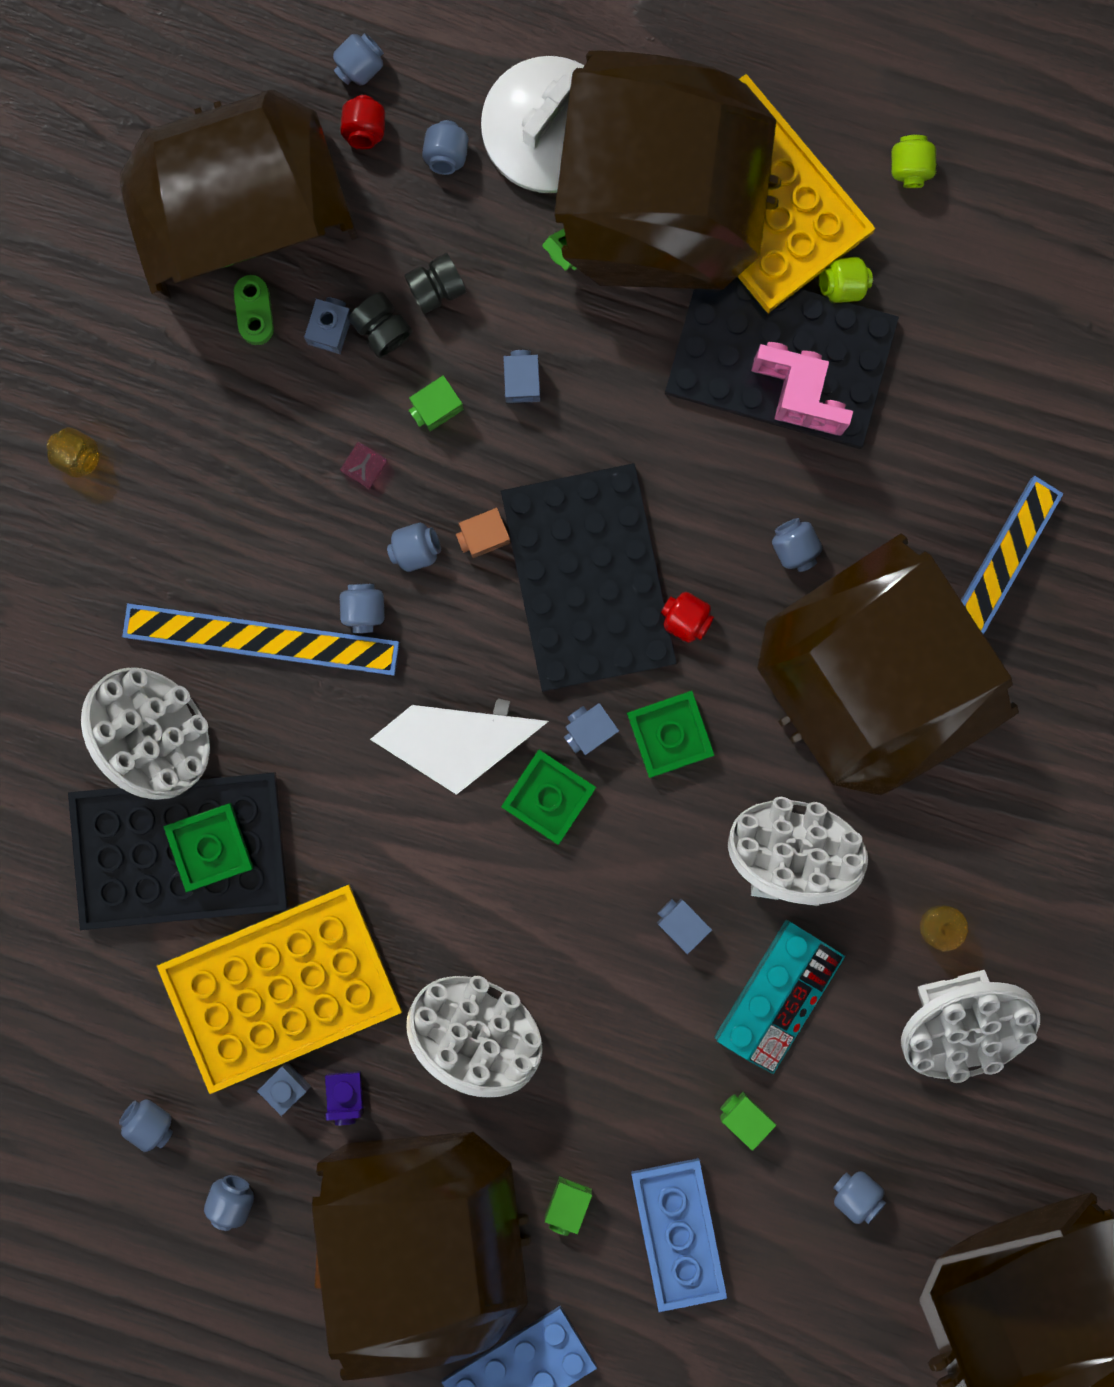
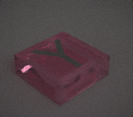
M357 442L340 472L370 490L388 461Z

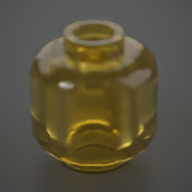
M67 427L61 429L58 433H54L47 442L48 462L52 467L70 477L79 478L88 475L98 465L100 455L96 441L75 428Z
M936 905L928 909L922 916L920 933L924 941L931 947L941 951H952L960 947L966 940L968 922L964 914L958 909L947 905Z

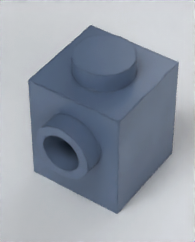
M327 297L326 301L316 299L304 336L308 345L341 354L350 325L348 318L351 314L350 309L345 307V302L332 297Z
M598 703L588 711L582 706L567 717L570 724L565 728L569 733L564 738L575 754L581 750L584 755H587L618 733L619 730L601 704Z

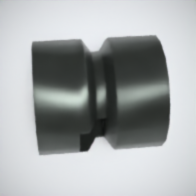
M447 253L433 259L427 270L420 266L404 274L408 286L423 314L440 307L442 298L451 301L467 293L460 275Z
M378 292L366 299L354 309L348 318L360 335H368L367 344L378 358L394 351L412 333L411 327L401 315H393L395 308L383 292Z

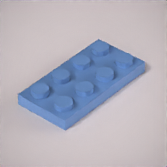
M699 1158L632 1171L631 1175L658 1311L663 1312L727 1299Z
M559 1306L442 1379V1384L444 1387H568L596 1370L597 1365L563 1309Z

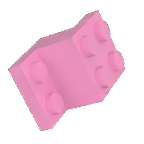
M768 342L767 346L760 344L751 371L784 379L775 420L841 436L850 425L853 411L845 409L846 405L844 403L834 400H825V404L819 403L829 361L821 360L822 355L812 351H802L801 354L787 351L788 347L786 345L776 342Z

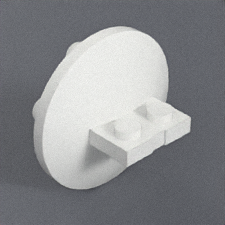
M558 56L531 58L508 69L490 89L481 117L484 146L495 167L514 184L534 192L557 193L572 73L576 68H583V64Z
M123 668L107 674L90 689L82 707V734L92 759L113 783L136 796L159 800L182 794L201 778L208 764L210 752L208 723L190 698L186 688L178 686L167 677L151 670ZM187 703L191 706L196 715L192 716L186 705Z
M776 797L773 801L756 804L743 811L735 819L728 839L730 858L738 872L751 883V896L775 900L782 899L788 902L814 906L835 902L849 896L860 886L868 865V855L862 841V836L847 822L828 811L823 804L818 802L805 803L792 801L786 797ZM793 805L807 807L805 815L792 812Z
M985 970L958 976L955 979L941 980L918 986V995L923 1007L910 1018L904 1027L901 1036V1047L907 1063L915 1071L929 1077L950 1079L953 1083H961L971 1076L983 1073L992 1075L1000 1072L1005 1063L1019 1055L1028 1045L1034 1043L1040 1026V1013L1035 1000L1027 991L1012 984L989 982ZM982 1065L981 1068L973 1071H969L968 1069L973 1066Z
M452 976L436 980L418 993L408 1012L407 1036L417 1059L436 1079L459 1092L477 1097H500L511 1094L524 1087L530 1081L540 1064L542 1057L541 1035L529 1011L520 1002L519 997L515 993L506 991L488 982L481 976ZM489 987L502 992L499 1000L487 993Z

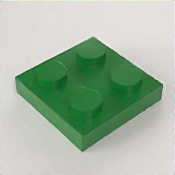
M692 691L626 713L649 778L715 756Z
M538 750L501 807L559 845L596 787L541 750Z
M232 803L163 826L186 892L254 869Z

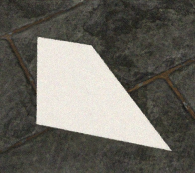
M411 705L370 740L457 795L549 721Z

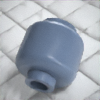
M366 33L362 36L351 34L333 53L334 61L338 65L334 72L347 85L352 81L360 86L365 85L383 67L381 56L384 52Z
M449 120L441 121L427 128L422 151L424 162L433 172L442 175L452 174L463 167L466 161L469 142L467 133L458 124Z
M799 518L783 523L775 529L776 535L772 539V545L784 568H797L799 572H803L817 564L815 558L820 555L823 548L810 522H801Z
M418 522L395 530L392 533L391 544L387 546V551L393 564L398 563L404 571L411 572L435 563L437 554L441 552V545L434 528H428L425 524Z
M349 584L348 590L341 592L340 620L343 625L352 626L353 633L373 632L374 625L383 623L385 618L384 595L381 590L375 589V584Z
M145 1099L139 1103L133 1101L119 1120V1124L122 1126L121 1135L143 1152L151 1151L156 1146L161 1149L169 1141L173 1133L169 1129L172 1120L171 1115L151 1100Z
M863 1171L855 1173L852 1177L846 1172L833 1187L838 1192L834 1199L835 1207L855 1224H860L864 1221L870 1224L886 1205V1202L883 1200L885 1195L884 1189Z
M233 1175L225 1176L223 1179L216 1180L211 1185L204 1205V1213L212 1225L219 1230L228 1231L231 1228L241 1227L248 1219L254 1202V1193L246 1180Z

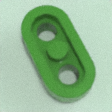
M255 275L244 276L238 280L234 287L238 329L246 342L252 345H261L269 341L274 332L270 292L266 283L260 277ZM255 287L257 289L256 294L253 297L245 296L247 288ZM254 320L261 322V327L256 331L249 329L250 323Z

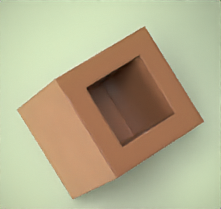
M497 508L460 522L459 526L462 532L456 534L463 553L470 551L472 558L511 543Z

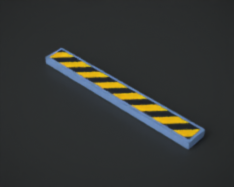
M1036 476L1032 477L961 599V602L983 634L1063 496L1062 492Z
M127 603L122 635L123 638L391 676H395L400 644L399 641Z

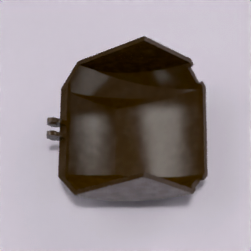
M589 51L586 54L587 63L584 67L576 68L572 73L556 197L555 219L556 223H563L567 245H564L561 249L563 259L600 286L723 290L760 257L765 210L778 207L779 200L776 197L767 195L768 189L774 190L781 187L780 178L770 175L777 120L746 84L737 77L717 68L661 55L619 51Z
M267 90L223 106L220 101L214 102V109L203 112L201 107L194 109L195 115L143 131L119 177L128 221L152 295L162 300H169L171 296L166 281L173 278L174 283H179L285 247L326 235L324 228L340 225L342 232L348 231L352 240L358 238L316 111L275 90Z
M901 533L768 620L765 626L757 667L787 714L778 721L782 727L793 723L797 729L792 734V737L789 738L792 744L803 739L833 785L879 796L930 770L1019 713L1018 705L1014 702L1010 703L1008 688L1013 686L1012 677L933 557L926 551L920 555L907 546L908 539Z
M474 1131L347 1143L317 1163L316 1173L318 1176L323 1177L320 1196L313 1197L312 1215L328 1353L331 1360L339 1359L343 1366L340 1369V1377L343 1381L389 1376L445 1365L481 1353L500 1340L528 1304L522 1247L531 1244V1235L520 1234L519 1226L527 1224L529 1217L527 1214L517 1213L512 1163Z
M1091 1192L1072 1197L995 1224L954 1245L936 1260L919 1302L940 1352L939 1355L930 1359L928 1365L931 1371L937 1372L946 1368L948 1375L937 1381V1387H1114V1212L1111 1209L1103 1210L1096 1204V1195Z

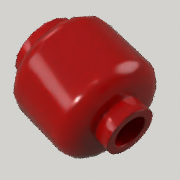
M359 95L348 100L343 105L341 112L340 133L343 139L353 148L361 150L370 149L383 139L385 131L386 113L383 106L367 95Z
M689 592L681 593L677 599L670 596L661 611V614L666 617L664 629L687 643L695 641L696 638L701 641L714 620V616L710 615V604Z

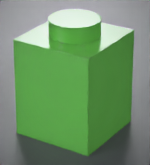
M444 375L409 397L413 406L408 410L419 427L425 424L430 432L464 410L462 402Z
M744 1092L738 1097L733 1094L720 1108L723 1112L720 1116L722 1123L752 1151L776 1126L775 1122Z
M559 1176L545 1214V1222L550 1224L549 1229L568 1236L569 1232L578 1235L592 1197V1188Z

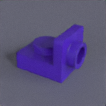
M361 1071L326 1074V1120H335V1125L355 1124L356 1118H361L364 1113Z

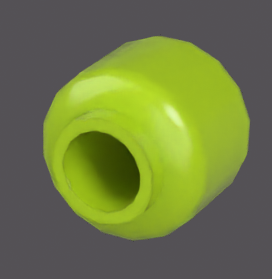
M903 136L900 138V142L893 146L891 151L892 177L897 181L903 182V187L921 188L924 186V181L930 180L935 176L936 146L928 141L927 136Z
M859 257L838 258L819 274L820 290L833 303L860 301L865 297L867 290L871 288L873 283L870 268H867L864 261Z

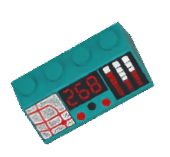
M785 920L714 1036L716 1041L749 1062L774 1074L845 956L795 924Z

